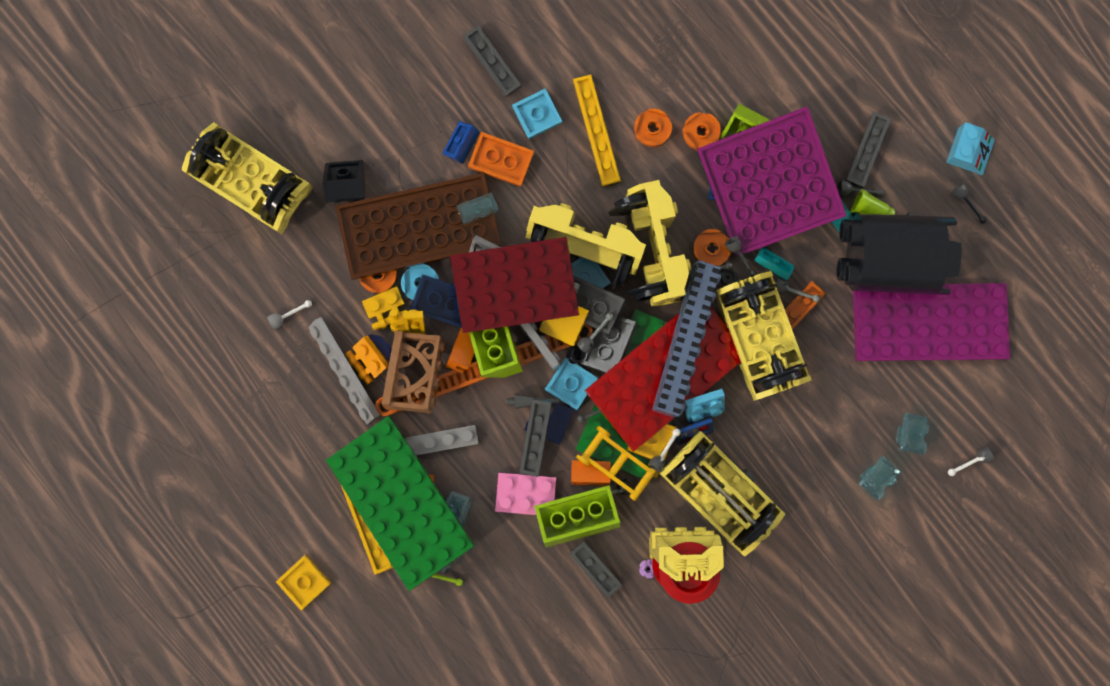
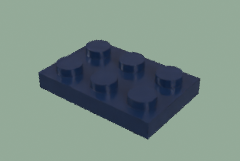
M422 274L410 310L423 311L424 316L462 328L455 285Z

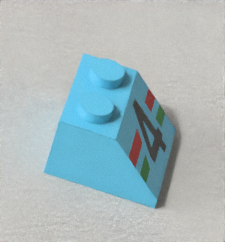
M965 122L957 130L946 163L983 175L995 139L984 128Z

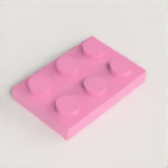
M498 473L495 512L536 515L535 505L554 501L556 477Z

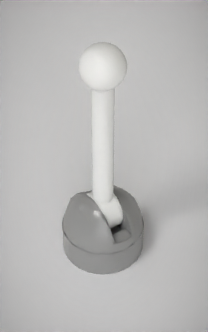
M306 300L303 305L282 316L275 313L267 316V319L273 330H276L282 326L284 318L305 307H311L312 302Z

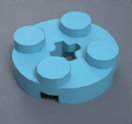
M426 264L409 267L402 276V290L411 300L414 299L418 285H415V282L419 281L422 274L439 279L434 269Z

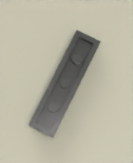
M479 26L463 35V39L505 97L521 88L517 78Z
M877 112L872 113L845 181L862 189L865 187L891 118Z
M534 397L532 399L519 473L536 477L540 474L552 401Z

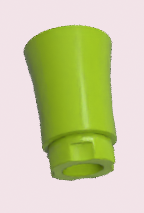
M862 189L855 197L850 213L894 215L895 209Z

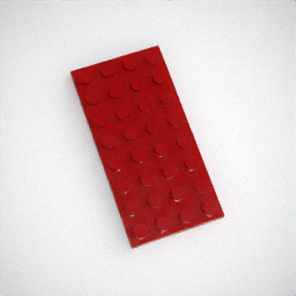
M711 305L709 308L711 315L704 326L706 333L699 344L701 351L694 362L696 369L694 375L689 380L690 391L687 396L685 395L683 403H685V400L701 396L741 362L729 328H727ZM679 313L584 390L632 451H636L675 418L652 411Z

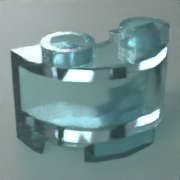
M905 413L902 416L903 425L898 427L896 443L900 444L898 450L924 455L927 451L924 435H928L930 428L929 424H927L928 417Z
M882 456L878 458L874 466L870 465L859 478L861 481L857 482V484L874 500L879 501L886 494L884 492L887 485L891 487L897 481L896 476L900 471Z

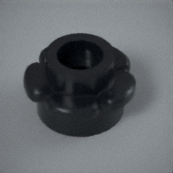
M726 269L720 272V283L722 285H730L738 280V275L733 269Z
M571 345L569 350L566 351V358L569 359L568 361L571 364H575L583 360L584 352L579 347H576V345Z

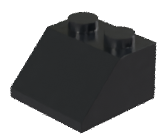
M363 160L325 163L322 184L326 203L359 201L365 198Z

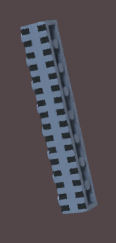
M700 260L693 264L685 292L686 295L683 299L652 411L670 417H679L685 409L684 398L690 391L689 380L694 375L696 369L694 362L701 351L699 344L706 333L704 326L711 315L709 308L716 297L714 290L721 279V274H719L721 267Z

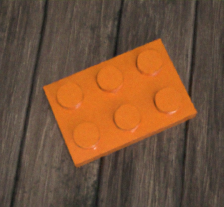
M481 132L468 168L522 187L534 151Z

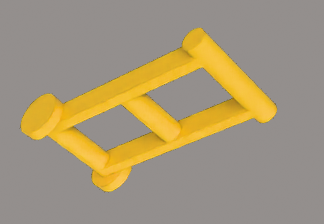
M598 426L596 428L599 431L582 456L577 454L576 458L586 466L591 464L631 493L629 497L636 501L657 471L651 467L649 468L609 438L611 434ZM602 440H605L622 453L609 472L590 458ZM628 458L647 471L634 490L615 477Z

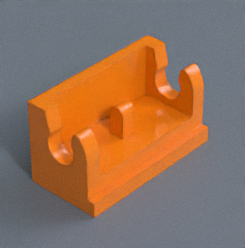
M462 328L457 335L445 368H450L460 373H464L465 369L468 370L475 353L469 332L463 333Z
M572 460L571 485H610V478L593 465L586 466L580 461ZM595 461L608 472L611 469V462Z

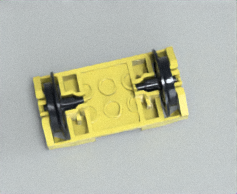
M213 122L201 132V138H197V143L191 147L193 150L188 151L181 170L282 235L288 226L291 216L301 201L309 195L313 186ZM273 218L276 219L275 223H270Z
M659 180L642 183L628 189L626 197L614 203L615 208L608 212L610 216L631 215L635 231L648 230L655 264L644 266L643 268L647 285L632 289L627 292V295L635 296L636 301L650 300L651 307L677 303L681 301L680 297L686 295L684 288L689 271L691 270L690 261L685 258V254L669 258L671 249L669 243L666 244L665 236H667L666 228L671 226L676 214H678L676 202H672L671 196L660 186Z
M771 271L755 275L752 278L749 277L739 281V283H732L715 291L721 317L727 328H729L741 361L740 369L754 401L812 381L776 288L778 285L775 284ZM728 294L730 299L724 303L725 295ZM796 366V368H793V369H790V370H787V371L784 370V369H787V368ZM773 373H774L773 376L764 378V379L759 380V381H756V382H752L753 380H756V379H759V378H762V377H764V376H767V375H770V374H773ZM761 384L763 389L772 388L761 392L754 385Z

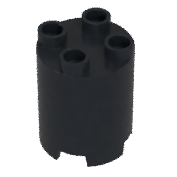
M865 213L855 214L853 220L842 219L839 238L840 242L847 243V258H839L837 261V280L845 281V284L849 285L852 291L949 295L951 289H943L946 277H956L959 275L962 244L949 241L947 226L957 225V220L954 217Z

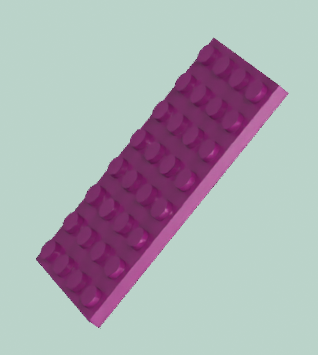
M1007 283L944 284L943 289H951L949 295L853 291L855 361L1009 360Z

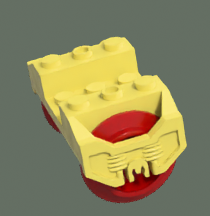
M675 527V531H667V528H655V531H650L649 552L652 559L653 573L668 595L679 602L687 604L699 603L709 598L716 590L720 581V570L724 568L723 545L720 535L714 534V531H709L706 527H695V531H687V527Z

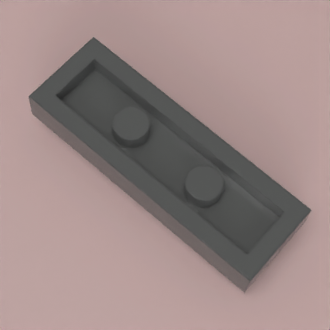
M584 541L569 553L607 598L622 586L619 580Z

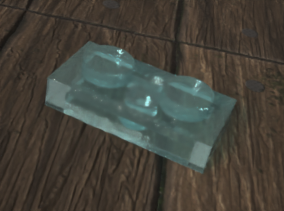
M492 192L456 205L463 225L499 212Z

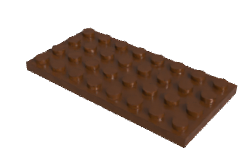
M484 173L335 206L351 280L448 259L450 255L468 253L472 240L476 235L501 247Z

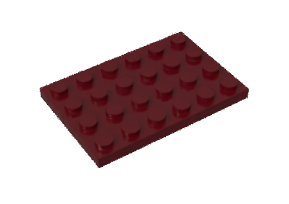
M567 237L450 255L463 333L579 315Z

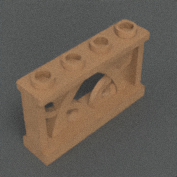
M395 330L382 405L386 410L395 409L431 414L432 408L435 409L436 397L434 395L435 390L439 388L438 372L442 370L443 365L441 355L445 352L446 343L441 335L405 333ZM406 341H414L419 343L417 344L416 348H414L406 344ZM426 343L434 345L432 354H427L429 347L423 349L422 353L419 350ZM410 354L412 355L408 362H403L404 356H408L409 359ZM417 358L423 365L426 373L419 381L411 385L409 379L400 371L411 366ZM404 380L407 388L404 389V384L398 386V382ZM415 393V396L419 399V395L425 393V401L421 404H416L412 401L411 394ZM407 396L409 403L395 402V399Z

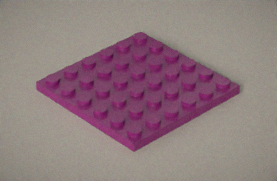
M808 106L697 149L729 238L738 236L742 244L740 249L742 254L847 216Z

